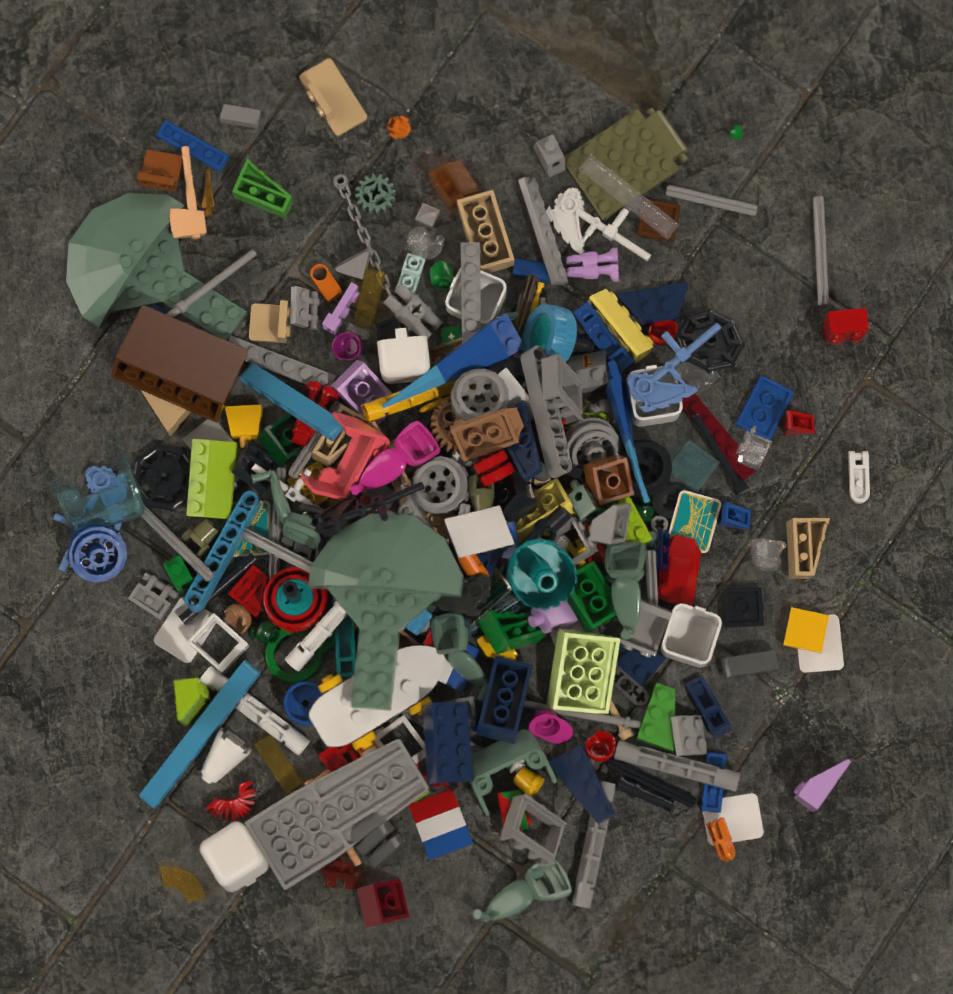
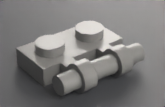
M299 286L291 287L290 324L305 328L308 327L309 322V329L317 330V323L319 322L317 313L318 306H320L318 292L312 291L309 297L308 289Z
M146 572L143 579L148 583L146 586L138 583L128 599L161 620L171 606V603L166 598L170 596L176 599L179 592L175 591L174 587L170 584L166 585L161 582L156 575L152 576ZM154 586L162 591L160 596L151 591Z

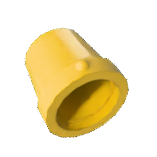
M523 767L513 779V783L523 793L531 797L538 792L545 781L544 777L526 767Z

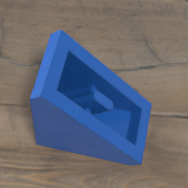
M724 502L721 507L719 526L749 529L751 510Z

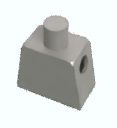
M554 135L545 137L534 144L533 147L548 178L566 170L564 155Z

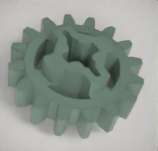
M372 174L371 179L365 176V182L359 181L361 187H356V192L358 193L355 194V198L360 199L357 201V205H363L362 211L369 209L370 215L373 211H376V214L379 215L380 210L386 213V207L392 208L390 202H395L393 195H396V190H393V183L388 184V177L383 180L382 174L378 178L375 177V174ZM382 185L387 189L388 193L383 191ZM377 189H378V193H379V194H377L376 197H374V200H373V195H372V194H375V192H377ZM363 196L369 199V204L364 200Z

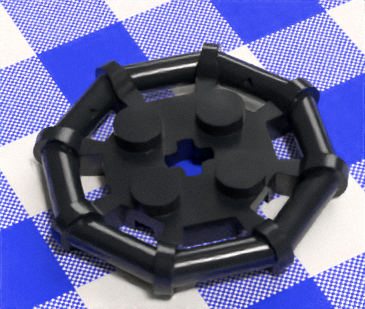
M713 309L692 315L687 314L684 316V322L678 333L675 334V340L679 346L686 348L688 347L686 341L693 343L716 324L714 320L724 325L710 338L711 340L714 339L712 344L706 341L692 352L690 358L685 361L705 370L709 374L713 371L735 367V362L741 350L745 348V343L741 340L737 330L736 322L717 314ZM707 319V322H703V323H699V322H698V321H700V320ZM689 326L694 328L692 334L686 333ZM730 330L733 339H730L727 331ZM728 346L734 348L731 355L726 352ZM696 354H698V356H699L701 359H707V362H704V361H702V360H700V359H698V358H696V357H694V356H695ZM721 357L724 360L721 362L713 363V359Z
M158 442L147 452L135 458L130 487L136 491L147 508H158L174 512L175 509L188 501V487L184 486L186 475H190L191 456L187 452L186 447L165 445ZM163 452L177 455L175 459L164 458ZM158 454L159 459L154 461L152 464L149 465L146 462L151 457ZM182 458L189 466V469L184 470L179 464ZM142 467L147 469L145 480H140ZM163 473L171 474L168 482L165 480L161 481ZM148 485L153 493L148 496L142 486ZM183 490L185 493L174 501L173 496ZM157 496L168 497V502L156 501L155 499Z

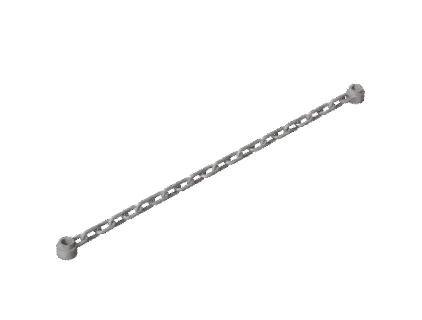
M338 174L333 179L334 187L339 190L343 198L347 199L349 204L347 208L351 219L357 222L359 227L357 234L360 241L366 244L368 248L370 247L369 242L371 238L367 229L361 226L359 221L361 215L357 206L352 204L349 198L351 191L348 187V178L343 174ZM339 179L344 180L342 184H339L337 181ZM347 189L348 194L345 193L344 195L342 190ZM354 208H355V210H356V212H357V215H355V218L353 217V215H352V213H351V210H353ZM363 230L365 231V233H366V235H367V238H365L364 240H363V238H362V236H361V233H363ZM372 249L371 255L374 253L377 261L373 263L370 257V264L376 267L379 273L377 280L380 287L386 290L388 296H390L389 279L385 273L381 272L379 267L380 258L377 252ZM383 276L385 277L387 284H384V286L380 280V278H383ZM398 319L397 325L401 328L400 324L403 323ZM406 330L407 337H410V330Z

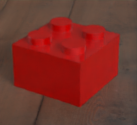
M866 308L829 311L823 320L826 343H831L832 345L842 344L843 341L849 340L851 343L861 342L869 331Z

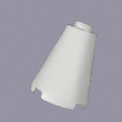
M220 728L200 771L202 774L201 778L209 784L212 782L217 783L252 751L250 747L246 749L243 746L245 742L231 731L227 730L224 733V728Z

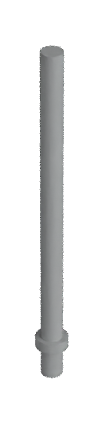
M526 700L523 708L532 710L552 709L547 704ZM552 709L556 714L621 725L627 729L629 727L640 729L641 721L632 720L627 716L626 718L599 713Z

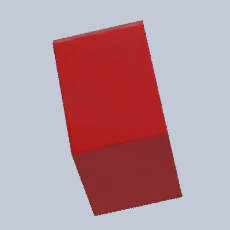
M791 410L787 411L784 415L785 435L815 434L814 415Z

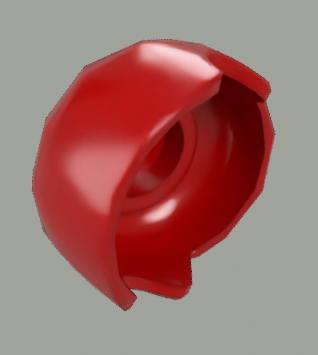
M674 320L653 323L649 326L648 336L656 345L666 346L668 344L662 338V335L668 332L675 340V334L678 333L677 323Z
M596 731L592 737L587 739L585 751L588 757L595 762H605L613 756L616 741L610 733Z

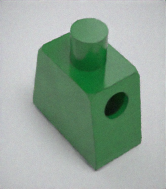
M181 555L164 563L163 566L175 588L183 596L188 592L194 579Z

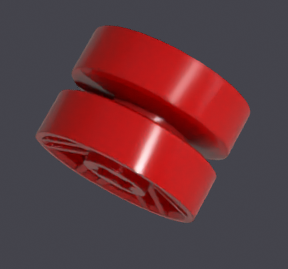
M504 449L473 464L477 474L486 471L479 478L484 487L501 480L515 471L511 462L502 463L508 459Z

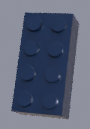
M495 656L476 735L512 744L515 743L533 668L532 664Z
M443 702L423 705L428 784H453L473 781L468 702Z

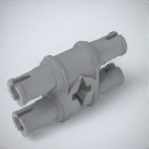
M401 283L394 292L406 302L407 306H403L392 294L383 303L391 309L396 319L398 318L409 328L408 330L413 331L418 336H427L428 339L433 333L420 322V319H424L434 330L443 321L431 311V306H428L418 297V294H413Z

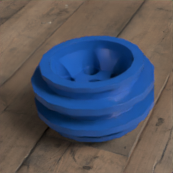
M93 523L78 529L71 537L68 545V558L74 572L81 578L91 582H103L117 576L123 569L127 559V550L121 534L116 529L103 523ZM99 538L98 542H92V539ZM108 541L113 543L111 547H106L105 544ZM84 545L88 547L85 552L81 551ZM101 553L102 556L100 558H96L95 554ZM88 559L90 563L86 565L83 563V560Z

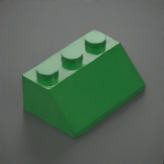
M594 561L577 570V573H575L577 583L573 584L575 590L572 595L567 594V603L585 632H592L617 616L612 603L611 588Z

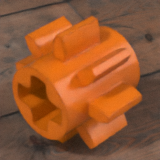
M402 115L400 117H392L387 125L388 131H390L389 135L395 139L405 138L410 132V124L407 123L408 119Z

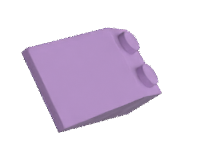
M356 360L330 386L345 403L363 417L362 404L392 394L369 367L359 360ZM385 414V417L375 421L379 425L388 415Z
M847 759L806 782L802 781L794 790L796 794L794 799L812 812L818 810L851 761Z

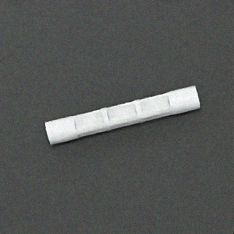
M338 601L334 602V606L320 622L316 623L314 629L285 658V661L296 671L299 672L314 656V652L328 636L332 635V632L342 620L349 616Z
M210 666L200 679L213 692L216 690L217 694L229 680V678L213 666ZM247 692L235 707L279 742H285V746L298 756L310 742L307 737Z

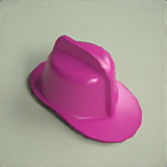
M552 709L534 711V717L529 723V730L535 736L553 744H561L571 738L573 735L571 725L559 718L555 711Z

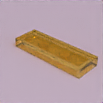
M366 268L353 324L373 328L386 275L385 272Z
M271 735L254 745L286 794L303 784Z

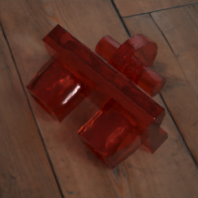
M342 856L341 862L333 861V866H325L323 877H326L327 887H337V880L343 879L345 880L344 888L354 890L357 881H359L361 870L352 869L353 863L346 862V856Z

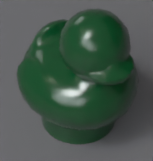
M638 497L639 504L636 503L634 505L644 524H649L652 522L651 517L654 514V508L649 505L652 503V500L649 497L650 501L644 503L643 498Z
M270 619L263 620L260 625L253 624L248 629L251 640L257 639L260 643H274L280 635L276 625Z

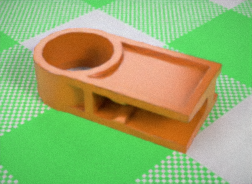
M317 264L311 269V279L328 303L343 294L342 289L325 265ZM316 269H324L327 272V276L323 280H316L313 277V273Z

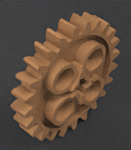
M445 399L443 405L439 403L437 409H434L430 419L432 421L430 428L433 429L431 434L437 435L435 438L436 442L441 441L440 448L446 446V452L452 449L453 455H455L459 449L454 438L451 436L450 426H453L455 421L459 419L452 409L451 400L449 402ZM446 418H451L453 421H447Z

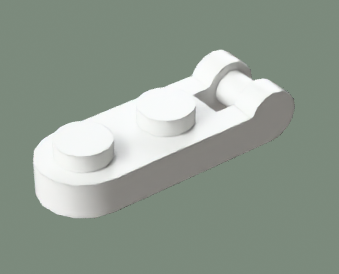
M848 451L849 494L853 502L861 504L867 501L870 495L868 451H862L861 453ZM855 460H861L862 465H856Z

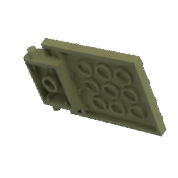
M653 108L647 111L649 117L645 119L637 109L564 157L565 167L602 221L677 173L679 168L674 162L676 159H679L681 163L688 160L685 155L688 152V148L661 110L655 112Z

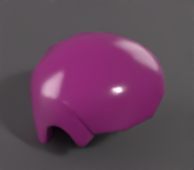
M351 332L338 334L333 339L331 345L333 354L339 360L345 361L355 360L361 355L363 349L361 339Z

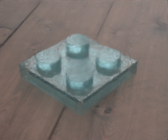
M689 440L672 461L673 469L671 475L697 494L720 462Z

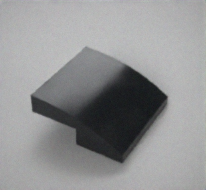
M248 440L239 454L231 473L263 494L267 490L269 481L262 480L253 484L251 474L255 475L257 473L251 469L256 463L266 471L274 470L276 472L278 464L269 453Z

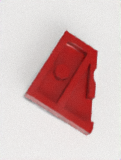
M252 565L228 595L244 606L255 618H258L268 577L256 566Z

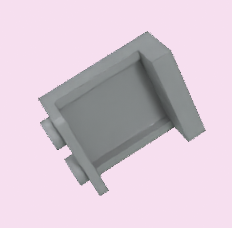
M641 599L640 615L635 627V633L628 640L620 637L621 647L628 650L635 648L640 650V654L646 657L655 656L672 610Z

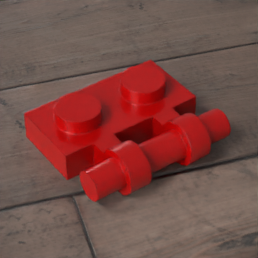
M351 743L343 745L339 750L337 747H329L318 755L330 773L349 764L343 756L345 753H348L353 761L361 758Z

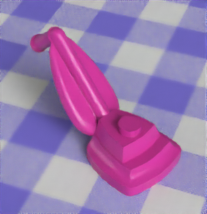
M415 421L404 428L394 441L395 449H386L372 460L363 472L360 483L351 487L352 494L357 495L365 490L382 487L398 478L404 472L406 464L417 466L435 457L440 452V448L428 429L419 421Z

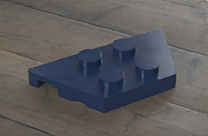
M683 282L617 293V299L619 303L622 302L626 306L628 312L634 315L641 325L679 319L681 307L684 304L685 295L689 289V283Z

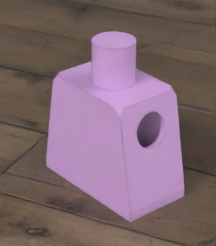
M560 601V606L556 608L550 606L549 610L532 608V616L528 618L531 627L539 625L545 634L558 631V628L568 629L578 620L567 601L564 603Z

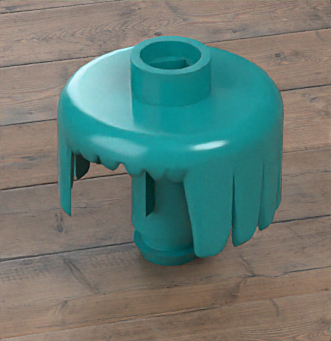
M534 539L523 543L513 552L508 562L507 578L510 587L524 605L530 606L533 609L549 610L550 606L553 608L560 606V601L564 603L568 600L567 594L572 595L575 590L573 584L577 583V576L575 574L577 570L573 560L562 546L551 540Z

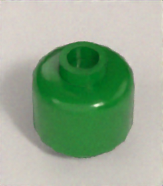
M437 261L429 271L431 284L440 290L449 289L455 277L454 268L446 261Z

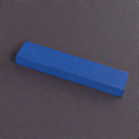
M167 120L164 121L156 134L157 138L182 151V147L188 146L191 157L221 173L230 158L226 153Z

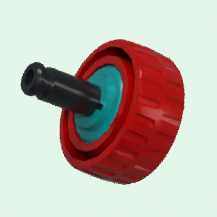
M288 567L274 574L268 581L267 586H265L263 594V604L267 616L277 627L289 633H302L314 629L316 623L322 620L328 610L329 597L327 589L309 588L310 574L298 567Z

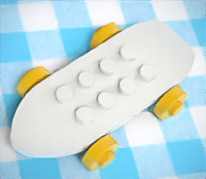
M410 646L398 650L391 711L352 708L354 676L341 683L343 679L340 674L334 677L330 674L323 678V683L318 688L321 693H326L313 704L309 711V718L324 744L336 747L351 743L355 750L359 748L364 750L373 745L372 741L377 738L372 729L406 708L411 716L416 713L418 715L423 714L422 706L432 703L429 696H425L434 688L442 674L444 656L439 655L436 648L428 646Z

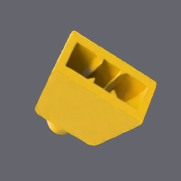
M262 404L225 406L231 437L233 440H240V449H243L248 440L257 439L260 435L263 416Z

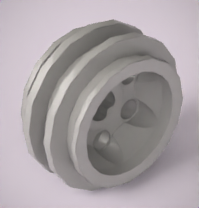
M472 369L463 373L455 381L451 392V405L458 419L470 420L508 407V388L504 380L495 372L487 369ZM475 384V385H476V389H475V390H471V389L469 388V386H472V385ZM484 385L489 386L491 389L485 390ZM468 396L469 400L467 402H464L462 400V397ZM491 397H497L498 401L492 402ZM481 398L484 400V403L480 402L478 404L475 402V399L479 400Z
M583 419L572 425L565 434L571 462L580 468H583L584 464L619 455L621 446L619 436L610 423L603 419Z
M443 456L433 457L428 462L421 464L414 472L412 485L423 482L425 489L412 495L417 504L425 511L440 516L452 514L459 510L460 504H465L468 500L469 475L465 467L456 460ZM446 469H449L450 474L448 476L444 475V471ZM433 473H436V477L431 479ZM444 483H446V485H445V488H446V489H445L444 491H442V489H443V486H442V485H443ZM427 486H431V491L427 493ZM439 496L440 502L435 503L434 498Z

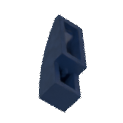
M701 675L685 683L697 710L714 740L732 731L728 719L703 676Z

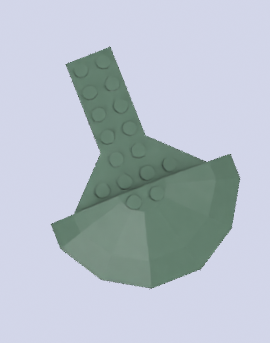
M128 193L91 210L68 243L66 273L68 287L85 320L101 329L110 314L118 313V311L138 309L142 305L148 306L153 303L156 305L164 303L173 309L179 301H184L205 285L184 271L179 240L173 237L171 231L170 209H185L184 204L167 194ZM211 289L191 304L187 311L179 314L211 335L228 341L230 335L232 336L247 312Z
M376 513L363 517L339 530L336 535H333L310 568L308 587L328 589L360 628L351 700L352 708L391 711L400 632L406 628L405 626L421 615L431 603L437 601L441 596L461 597L463 574L456 563L447 540L413 515L387 514L388 519L386 521H382L379 514Z

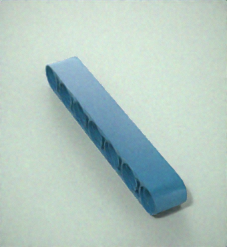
M251 362L239 376L240 380L248 387L327 439L334 441L344 429L330 412Z
M246 491L243 493L204 561V564L209 569L213 565H218V568L212 571L214 577L207 581L209 582L208 586L200 588L201 583L206 580L198 573L186 593L185 603L192 612L196 613L204 609L243 539L242 532L246 528L249 529L257 515L261 502L255 492ZM255 499L252 505H247L248 500ZM240 516H246L245 520L237 521ZM231 532H237L235 537L228 538ZM223 548H226L227 552L223 555H220L219 551ZM194 598H199V602L197 604H190Z

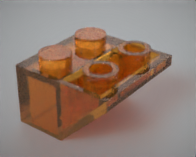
M461 160L445 163L428 173L429 182L448 210L457 206V200L480 192L479 187Z

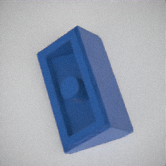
M516 258L512 277L527 279V276L531 274L537 276L539 282L550 283L545 263Z

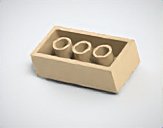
M493 190L457 200V209L467 242H480V270L491 273L514 266V256Z

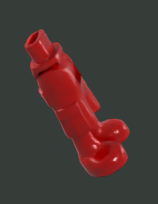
M315 381L307 382L304 387L308 394L307 398L313 402L319 396L322 385ZM326 385L322 390L317 405L327 410L325 407L327 403L337 401L339 394L333 388ZM296 419L292 431L294 435L291 441L305 446L316 431L299 419Z

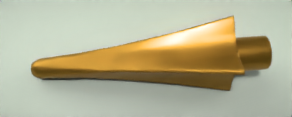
M209 168L206 169L205 189L201 206L206 218L212 217V211L216 212Z

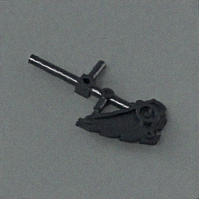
M420 482L384 498L378 495L371 498L372 503L367 505L359 501L362 492L357 495L351 494L328 507L322 513L315 515L312 522L314 527L316 526L318 533L328 537L336 535L340 530L339 528L343 527L346 521L358 516L363 518L367 516L368 512L373 510L379 514L382 521H386L388 519L385 510L387 509V504L423 490L425 487L423 482Z

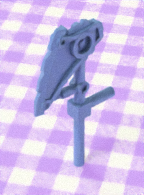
M718 323L714 324L686 348H681L668 332L662 335V338L676 353L675 357L671 361L666 362L654 375H648V372H643V374L633 373L626 379L630 395L634 396V400L644 403V406L639 407L643 412L654 411L656 408H666L670 406L669 404H676L682 401V398L690 397L698 391L695 386L687 385L674 367L679 363H684L690 358L692 352L721 329ZM669 372L681 384L660 382L658 380Z
M106 466L89 467L85 471V477L88 482L87 487L91 489L92 495L88 504L83 508L81 519L75 521L55 513L53 520L72 527L75 534L78 529L88 525L87 522L90 516H94L101 520L110 521L114 525V529L119 531L123 522L122 513L125 514L126 509L124 499L127 500V490L125 488L127 486L126 473L119 471L120 475L116 476L111 468L107 469ZM99 495L109 517L105 516L104 513L94 510ZM68 548L58 568L62 572L66 571L69 564Z

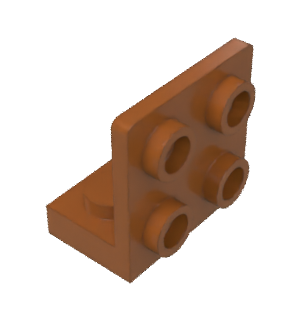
M148 149L142 172L137 174L139 186L176 192L183 163L182 156Z

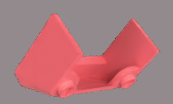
M333 412L332 415L344 428L345 433L353 438L337 469L327 467L320 472L318 478L301 474L300 478L312 493L342 500L352 494L351 487L360 483V478L367 466L377 455L389 448L390 441L383 433L360 419ZM367 490L362 492V496H360L361 499L363 498Z

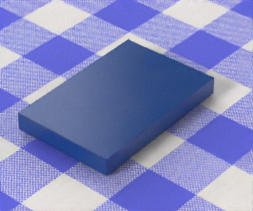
M760 375L735 426L769 443L794 391Z

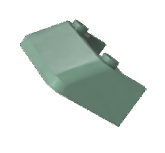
M527 729L517 732L514 744L499 740L471 754L473 781H470V785L486 816L490 815L482 796L488 794L492 789L493 784L489 775L525 758L529 767L532 769L544 767L550 781L553 783L557 782L534 734Z

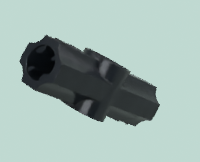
M559 505L546 519L542 518L536 521L534 530L519 546L534 539L554 541L557 537V531L572 515L562 505Z

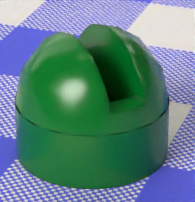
M742 125L732 126L729 131L730 137L734 140H742Z

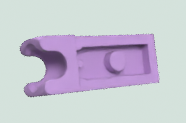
M351 282L332 314L328 313L323 321L324 330L333 335L338 333L342 326L341 319L347 317L350 311V304L352 302L355 303L360 295L358 285Z

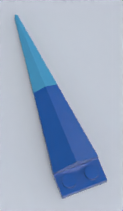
M507 313L485 325L461 346L428 370V372L384 403L382 408L457 379L463 373L472 369H481L506 359L525 348Z
M613 360L608 362L610 370L607 373L610 380L605 392L644 503H647L650 500L635 452L626 382L616 361Z

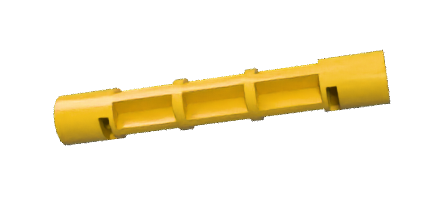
M456 380L449 381L386 408H382L383 404L399 392L362 404L363 415L367 422H371L385 417V414L391 415L451 394Z

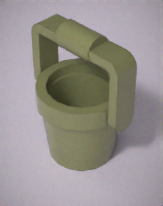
M481 474L469 476V495L473 512L492 508L495 498L494 483L488 485L487 489H476V481L481 482L479 479L482 476Z
M206 518L195 528L190 527L179 540L184 543L191 537L202 548L196 554L201 559L209 551L210 543L220 531Z

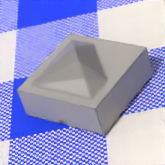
M422 203L415 221L433 228L440 210Z

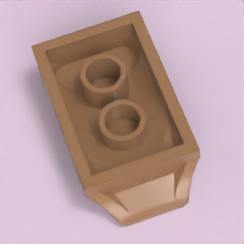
M504 408L470 420L459 419L455 421L453 426H450V430L465 462L519 443V435L524 425L517 408Z

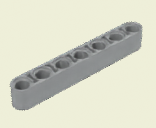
M535 346L521 355V364L546 470L550 477L558 478L572 470V462L559 408L555 409L552 407V401L556 398L545 401L543 399L541 359L547 357L542 347Z

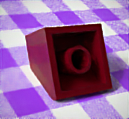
M401 879L376 883L357 889L366 928L410 917Z

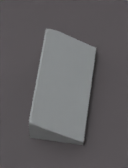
M224 104L220 121L221 123L257 129L261 110Z

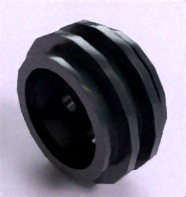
M647 439L634 440L638 465L648 471L646 474L640 473L648 497H652L663 491L670 480L673 469L671 457L666 449L656 441ZM624 446L619 455L627 457L628 460L629 457ZM642 453H648L649 457L643 458ZM628 461L629 470L633 472L631 463ZM658 461L660 466L654 467L653 462ZM633 472L631 481L634 495L631 496L643 498ZM656 475L658 479L656 481H652L651 476Z

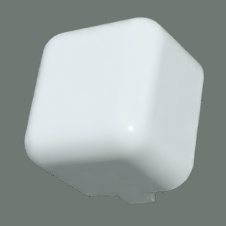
M406 328L395 329V339L377 342L381 376L389 384L415 381L431 369L427 336L407 337Z
M686 604L676 605L672 610L660 647L661 653L667 658L701 668L706 666L711 660L722 625L721 618L717 614L708 612L701 607H692Z
M241 822L229 824L204 840L200 845V853L218 883L228 892H235L245 885L247 887L256 882L257 877L264 874L268 869L267 859L250 831Z

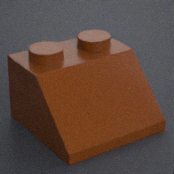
M613 455L583 465L586 484L598 505L634 495L627 457Z

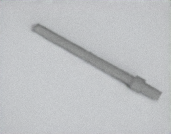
M253 249L187 299L179 301L175 308L165 315H170L174 318L179 313L183 314L191 304L257 255Z

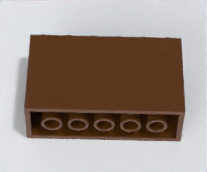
M142 305L115 357L111 377L217 423L243 370L248 350L240 345H234L223 338L211 335L205 330L197 329L189 323L174 319L170 315L160 313L152 307Z

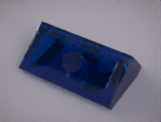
M658 528L656 569L657 571H666L669 569L670 534L661 528Z

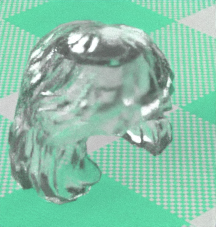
M423 226L410 230L407 238V244L411 253L428 260L439 255L445 241L442 235H436V240L432 241L430 232Z
M753 538L751 549L754 566L760 571L773 572L777 570L782 561L779 556L786 548V543L780 540Z

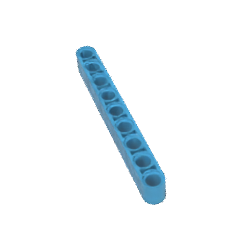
M247 660L242 662L140 793L139 797L153 809L162 802L260 676V670Z

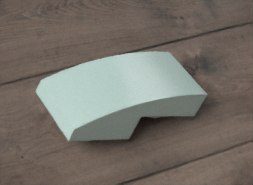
M410 253L407 254L396 289L403 283L415 294L426 261L425 258Z

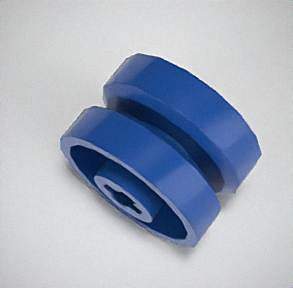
M299 682L293 685L286 693L284 699L285 711L288 717L297 725L303 727L314 726L309 718V711L317 699L324 694L320 692L316 684ZM309 701L308 707L302 705L303 702Z

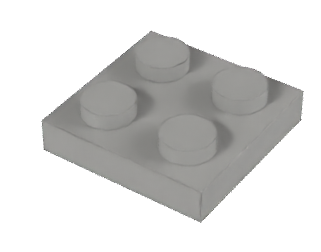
M702 716L671 717L676 756L707 754Z

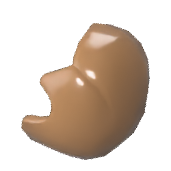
M232 604L224 611L226 615L223 620L234 632L243 634L250 627L252 618L244 606Z

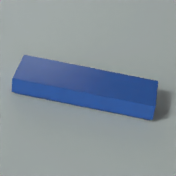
M707 752L706 764L720 767L719 769L723 770L726 766L727 754ZM704 783L701 811L721 813L723 788Z

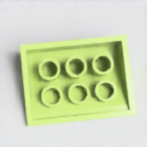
M558 628L546 704L556 710L609 714L621 638Z

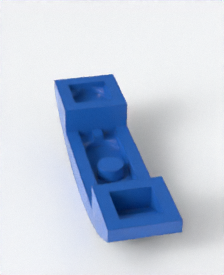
M589 302L573 312L574 317L590 339H593L596 348L599 351L606 350L608 362L615 360L621 372L634 362L624 347L619 345L599 319L600 316Z

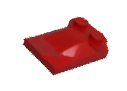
M674 535L663 545L657 580L658 603L675 606L686 604L693 607L701 550L697 545L696 539Z

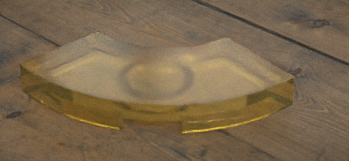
M160 867L163 886L178 889L184 895L187 903L207 899L202 885L192 874L176 867Z

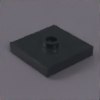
M762 587L722 590L725 628L764 626Z

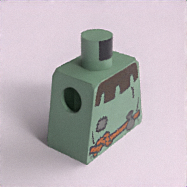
M575 479L570 483L574 491L568 497L580 520L592 522V520L609 509L606 504H597L590 489L581 480Z

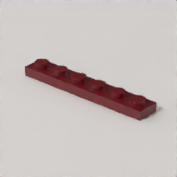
M696 393L690 397L682 398L683 411L695 425L696 423L692 415L694 413L700 415L739 479L745 481L758 470Z

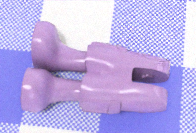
M611 248L609 252L600 255L594 251L566 257V265L581 266L567 268L568 277L598 279L599 274L609 275L613 282H619L618 248ZM602 262L611 263L610 265L598 266V263Z

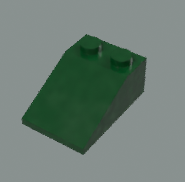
M289 413L264 428L257 437L280 468L299 456L305 447L291 441L294 435L292 431L297 418Z

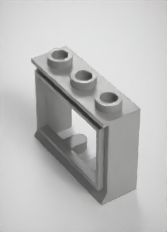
M559 354L541 359L544 401L560 397L552 401V407L555 409L564 407L560 410V416L565 418L566 426L583 420L581 416L583 414V382Z
M523 794L512 798L500 839L502 841L511 838L515 839L514 848L519 850L528 848L530 850L528 857L530 859L541 858L539 866L547 867L555 865V856L567 823L560 816L547 810L544 805L537 803L531 796ZM525 810L551 827L545 848L519 831Z

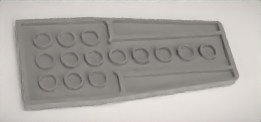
M398 739L294 791L244 823L267 859L281 886L286 890L345 853L376 827L378 828L382 823L395 816L429 790V785L403 742Z

